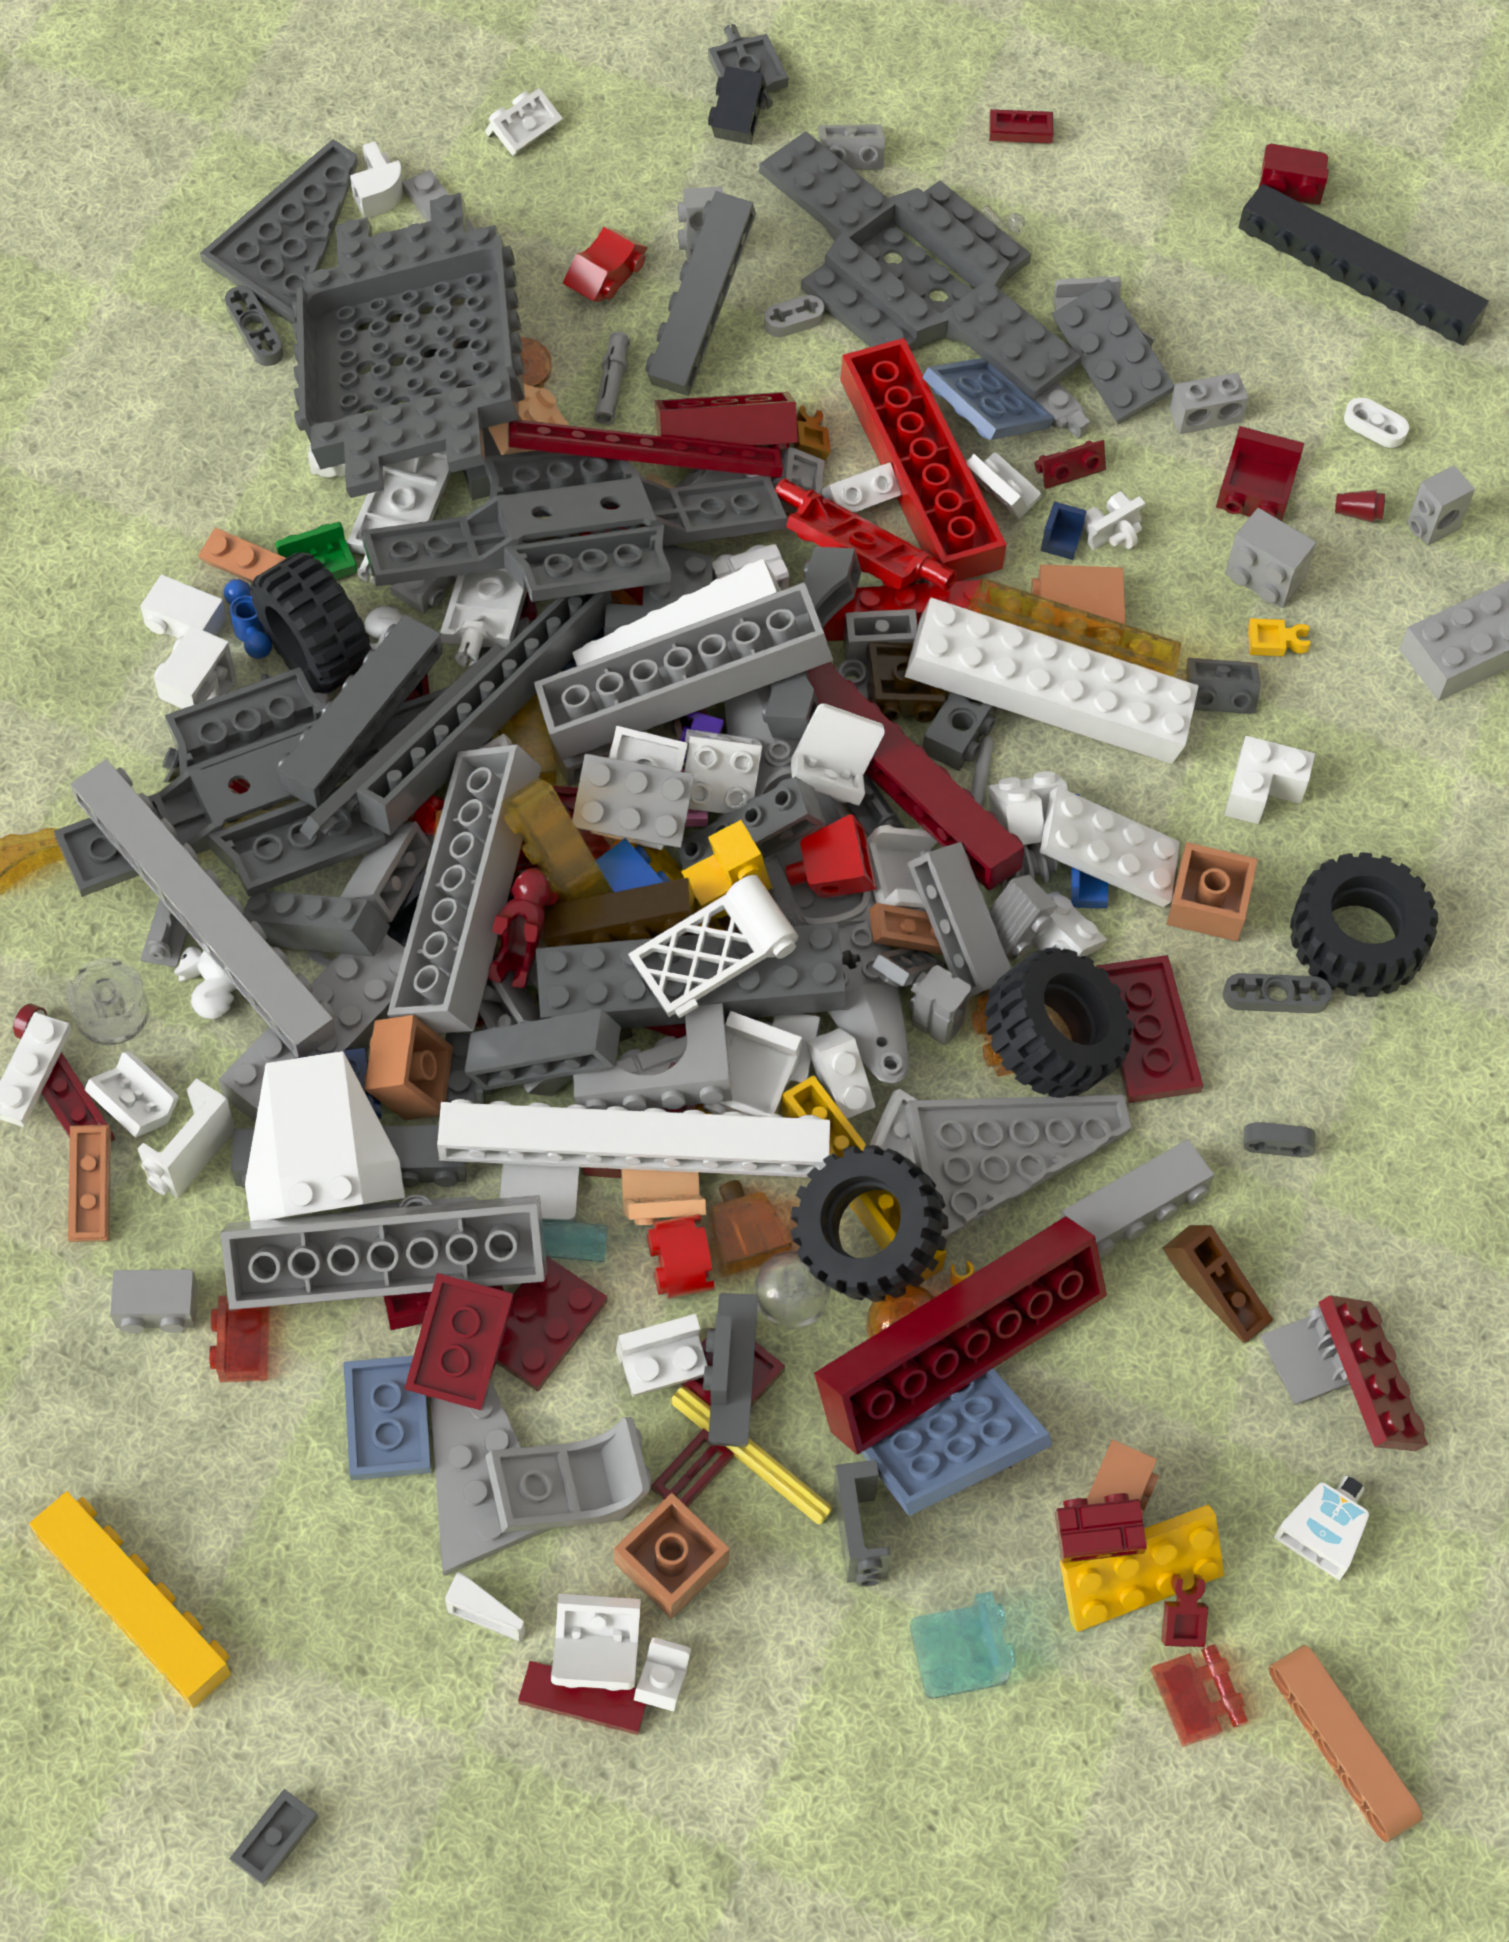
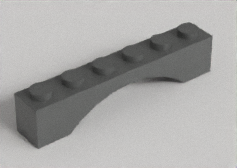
M814 547L811 560L805 564L804 582L822 629L843 606L855 597L862 572L855 548ZM808 670L771 683L772 692L769 701H765L763 705L762 717L763 721L768 724L772 738H802L819 705L815 690L809 682Z

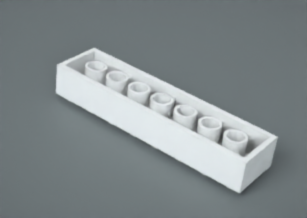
M930 598L920 618L905 674L907 678L1168 763H1173L1186 745L1199 686L934 598Z

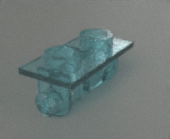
M542 1220L546 1256L550 1258L605 1262L608 1225Z

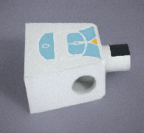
M1348 1476L1343 1477L1336 1490L1326 1483L1320 1482L1283 1521L1274 1538L1340 1581L1351 1564L1370 1514L1365 1508L1357 1504L1365 1490L1363 1485Z

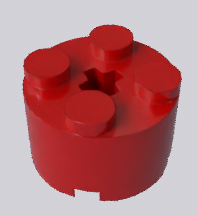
M700 1214L653 1222V1228L648 1229L646 1236L651 1257L658 1256L660 1266L655 1268L656 1272H654L658 1295L666 1294L667 1299H673L715 1290L714 1280L706 1282V1278L709 1277L708 1271L713 1269L704 1226L696 1228V1225L700 1224L702 1219Z

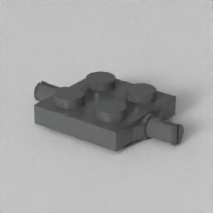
M731 24V28L730 25H727L724 28V33L729 41L723 45L708 48V59L718 78L719 76H724L726 66L763 73L766 89L761 109L765 110L766 107L769 109L773 105V101L768 92L788 87L789 78L767 34L755 37H741L735 24Z

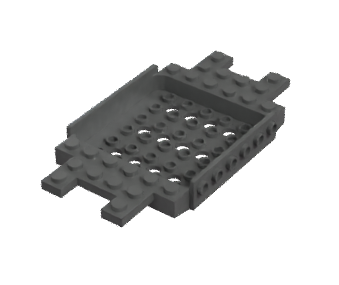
M461 193L443 195L438 199L430 200L431 221L412 224L406 228L390 232H381L375 236H372V227L368 217L348 220L345 223L336 225L338 266L319 269L313 273L306 274L307 294L303 286L296 288V301L292 302V306L297 322L293 323V331L297 340V344L293 345V350L298 362V366H294V375L298 388L294 389V395L299 410L295 411V420L300 431L305 430L311 443V451L320 470L345 464L346 490L350 498L384 490L383 466L445 450L451 473L484 465L483 428L519 419V401L525 399L523 380L525 367L521 356L523 345L519 330H521V323L517 312L519 301L515 291L517 280L512 267L515 265L514 254L510 245H504L496 225L486 228L481 227L467 232L465 202ZM467 298L463 305L452 306L456 300ZM435 306L432 313L420 314L424 308ZM403 314L400 321L395 323L388 322L393 316ZM371 322L369 329L364 331L357 330L360 325ZM470 341L467 348L455 349L460 342ZM438 349L435 356L430 358L423 357L427 351ZM400 357H406L403 360V364L399 366H391V363L395 359ZM373 365L370 373L359 374L363 367Z

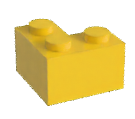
M742 820L709 836L708 839L714 855L681 871L683 878H689L700 910L726 895L736 882L750 875H757L767 890L772 888L762 855ZM723 909L722 911L713 915L710 918V920L714 918H722L728 914L725 911V909Z

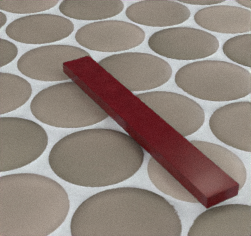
M515 420L508 423V447L777 478H781L783 471L781 451L779 449L525 420Z

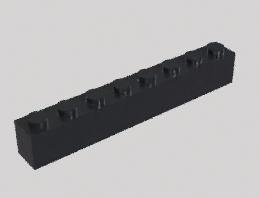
M1263 183L1243 207L1238 228L1247 235L1260 239L1273 246L1277 251L1284 252L1300 260L1304 265L1313 267L1328 275L1331 279L1340 281L1357 290L1361 295L1368 296L1384 304L1388 309L1407 316L1417 324L1430 328L1447 340L1464 346L1483 319L1489 300Z

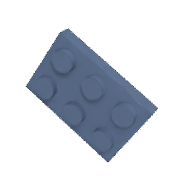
M414 1355L344 1362L349 1474L351 1481L431 1473L426 1395L404 1389Z

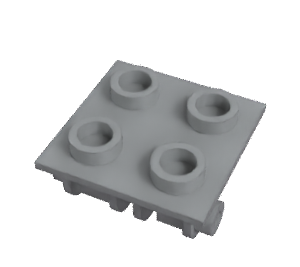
M1320 1306L1309 1311L1310 1316L1260 1335L1294 1405L1350 1384Z

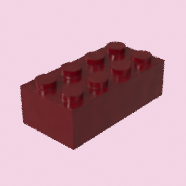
M788 391L655 400L657 436L756 447V445H769L771 449L789 448V443H798L796 401Z

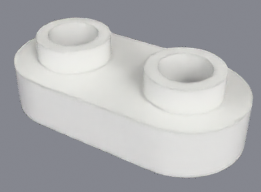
M1355 398L1347 405L1344 421L1353 431L1388 448L1398 447L1405 442L1409 431V424L1401 415L1368 398Z

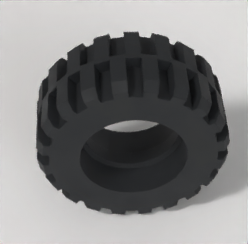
M295 553L254 578L250 594L253 597L252 603L257 610L256 614L264 627L265 633L270 637L275 650L281 655L289 670L301 667L314 693H330L343 685L350 675H355L363 665L366 655L372 650L369 644V635L364 629L365 625L361 617L358 616L354 604L345 594V590L335 580L330 570L323 566L320 560L314 559L313 555L309 553Z
M1360 852L1358 857H1353L1352 853L1339 855L1337 862L1334 859L1327 860L1321 864L1319 870H1314L1309 875L1305 885L1302 887L1291 917L1290 928L1292 933L1290 938L1292 946L1295 949L1298 948L1296 957L1301 965L1308 964L1310 966L1308 973L1311 976L1323 978L1334 991L1338 987L1345 990V995L1355 997L1358 992H1364L1365 997H1377L1380 990H1383L1385 994L1397 991L1400 984L1407 985L1414 979L1416 972L1420 971L1435 940L1438 912L1436 909H1433L1436 902L1432 893L1424 891L1425 882L1419 876L1414 878L1410 874L1411 869L1403 863L1398 866L1391 862L1392 858L1384 855L1381 858L1372 857V853ZM1346 906L1369 908L1386 919L1394 932L1395 938L1376 944L1355 940L1339 928L1332 912Z
M1045 948L1028 955L1001 976L997 983L992 986L985 1009V1016L989 1017L986 1021L987 1035L992 1036L991 1046L994 1053H999L1003 1059L1001 1064L1007 1071L1011 1069L1017 1075L1015 1079L1022 1085L1029 1084L1032 1086L1031 1090L1043 1095L1048 1093L1049 1096L1056 1098L1078 1096L1112 1074L1126 1060V1054L1130 1050L1132 1038L1129 1037L1132 1034V1020L1127 1017L1130 1010L1127 1002L1122 1001L1119 995L1122 991L1117 983L1113 985L1108 979L1109 974L1103 968L1098 969L1093 965L1094 961L1087 956L1079 957L1076 951L1069 949ZM1045 1005L1052 1008L1064 1020L1070 1031L1072 1041L1054 1026L1048 1016Z
M866 1145L863 1151L856 1146L844 1148L843 1157L839 1158L834 1153L823 1159L826 1164L825 1167L821 1170L813 1167L807 1174L812 1179L808 1186L805 1188L800 1185L795 1195L801 1199L799 1207H792L791 1219L797 1223V1227L791 1229L792 1240L800 1246L797 1254L801 1262L809 1266V1272L840 1294H845L859 1301H862L864 1298L872 1302L885 1301L886 1295L896 1299L906 1294L904 1287L911 1284L917 1288L925 1281L921 1274L926 1268L933 1272L939 1261L933 1257L937 1250H945L947 1239L941 1236L942 1230L949 1228L948 1216L942 1212V1209L946 1206L942 1194L935 1189L936 1184L931 1177L899 1152L889 1148L884 1151L878 1145ZM881 1189L892 1193L898 1199L901 1210L900 1226L893 1241L880 1253L871 1257L855 1258L847 1254L840 1242L839 1226L842 1215L848 1205L859 1195L868 1191Z

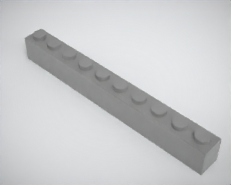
M106 759L70 783L78 805L296 1057L309 1055L336 1035L333 1021L336 1015L329 1004L323 999L319 1002L311 994L313 989L307 979L301 973L295 975L289 969L290 963L281 949L277 946L272 949L265 941L267 936L260 925L254 920L250 923L242 915L244 910L239 901L232 894L227 897L221 891L222 885L213 871L209 868L204 871L197 863L199 858L188 843L180 844L175 838L177 833L171 823L166 818L160 820L153 813L155 808L149 798L143 792L137 794L132 789L133 783L121 767L115 769Z

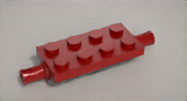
M787 478L782 479L776 486L775 492L778 498L798 509L797 512L789 515L786 528L797 533L798 537L802 540L814 542L821 547L855 548L862 572L870 573L882 580L884 585L893 589L900 590L921 578L937 585L944 591L949 590L953 586L957 578V572L937 562L938 559L930 553L913 546L827 498L823 499L822 495L810 489L807 491Z

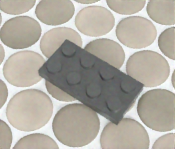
M1109 279L1051 313L1070 347L1081 356L1080 363L1117 424L1126 421L1173 392V382Z

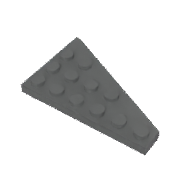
M332 139L200 252L201 261L235 285L251 289L258 301L290 323L297 322L292 302L296 301V288L303 286L307 294L306 274L320 269L351 184L350 175L355 173L358 165L357 154Z

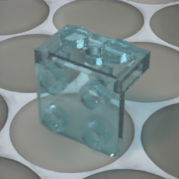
M992 1591L976 1594L973 1606L918 1616L911 1620V1636L924 1693L928 1698L935 1699L1007 1685L1011 1669L1016 1667L1015 1655L1011 1643H1004L1001 1629L1006 1628L1005 1614L1002 1604H995Z

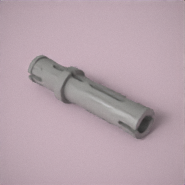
M613 332L610 334L608 351L602 359L603 376L593 416L599 424L610 425L615 421L623 374L627 372L628 368L626 356L631 340L623 332Z

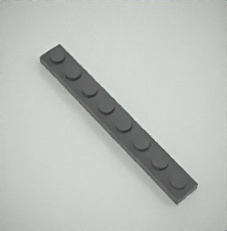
M496 643L310 814L300 831L309 840L313 839L320 831L324 835L328 834L341 820L337 816L344 809L350 813L359 805L356 790L503 649Z

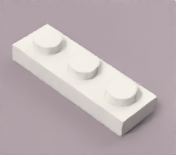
M34 1012L0 1080V1120L25 1127L72 1031L69 1023Z

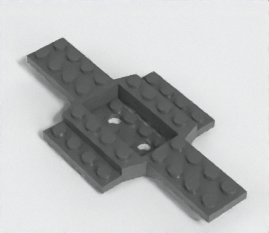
M806 131L759 164V173L821 223L834 240V243L825 254V263L801 280V290L807 295L820 298L824 303V309L869 347L905 338L911 351L942 338L963 341L1033 400L1080 365L1081 356L1001 291L1007 279L1030 263L1031 253L941 180L924 192L919 188H915L887 198ZM896 224L973 286L974 289L972 290L970 286L962 284L949 273L945 266L939 265L929 257L922 247L916 246L907 239L903 232L896 228ZM889 253H896L901 256L902 261L898 264L887 263L884 260V256ZM933 291H943L947 294L948 298L945 301H933L929 294Z
M535 450L485 457V470L491 484L489 501L467 516L362 530V542L376 586L505 569L523 590H528L531 602L671 582V569L665 557L663 546L787 529V516L768 476L667 488L645 479L626 460ZM608 507H619L614 510L605 509ZM542 516H551V517H549V518H547V519H538V518H535V517H542ZM609 528H627V530L606 532ZM588 531L593 533L591 535L572 537L574 533ZM555 536L557 538H560L555 540L537 542L539 538Z
M301 667L165 715L166 724L179 751L180 776L160 792L147 796L155 808L153 813L160 820L166 818L171 823L177 833L175 838L181 845L188 843L196 854L211 850L234 874H238L248 897L386 845L383 831L362 821L359 805L350 813L344 809L337 815L341 820L328 834L324 835L320 831L311 840L300 829L316 808L302 800L223 829L226 822H235L240 817L259 810L270 809L275 804L295 797L281 789L278 764L286 753H291L298 745L304 730L309 726L312 727L317 722L325 706L314 695ZM448 687L403 703L342 779H350ZM491 738L484 745L491 742ZM243 779L249 782L250 788L243 794H235L229 790V785L234 780ZM342 785L335 787L323 803ZM90 818L54 830L55 839L81 897L140 876Z

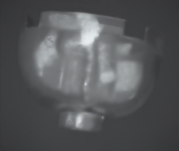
M783 1251L772 1255L761 1265L754 1281V1294L758 1296L757 1308L760 1313L765 1316V1320L771 1325L784 1330H801L808 1327V1324L815 1322L825 1314L830 1302V1287L809 1272V1266L801 1262L797 1251Z

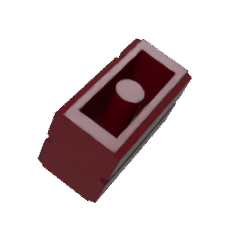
M1118 1493L1105 1496V1503L1088 1505L1087 1498L1063 1501L1064 1508H1057L1055 1512L1062 1563L1144 1554L1147 1544L1140 1500H1129V1494Z

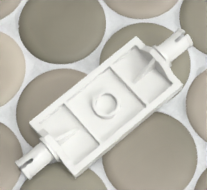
M446 450L383 466L384 490L367 494L347 541L351 552L365 555L357 572L362 580L367 582L370 573L372 574L362 542V530L432 521L452 474L447 463ZM373 575L370 579V583H375Z
M505 569L457 576L440 633L442 643L459 644L455 659L463 667L467 666L469 656H471L469 667L478 661L481 647H493L497 643L501 648L505 649L514 640L528 590H523Z

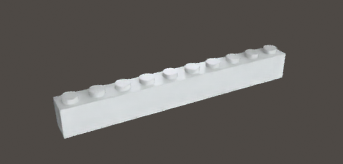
M457 1099L451 1103L441 1102L437 1147L440 1161L808 1177L807 1174L813 1167L821 1170L826 1166L823 1159L829 1156L830 1120H824L814 1115H804L800 1118H783L781 1115L774 1113L763 1114L760 1117L744 1116L739 1112H725L722 1115L705 1114L699 1110L669 1113L659 1108H649L645 1111H628L623 1107L612 1106L603 1110L586 1109L584 1105H570L567 1108L550 1107L544 1103L515 1106L504 1101H494L490 1104H473L469 1100Z

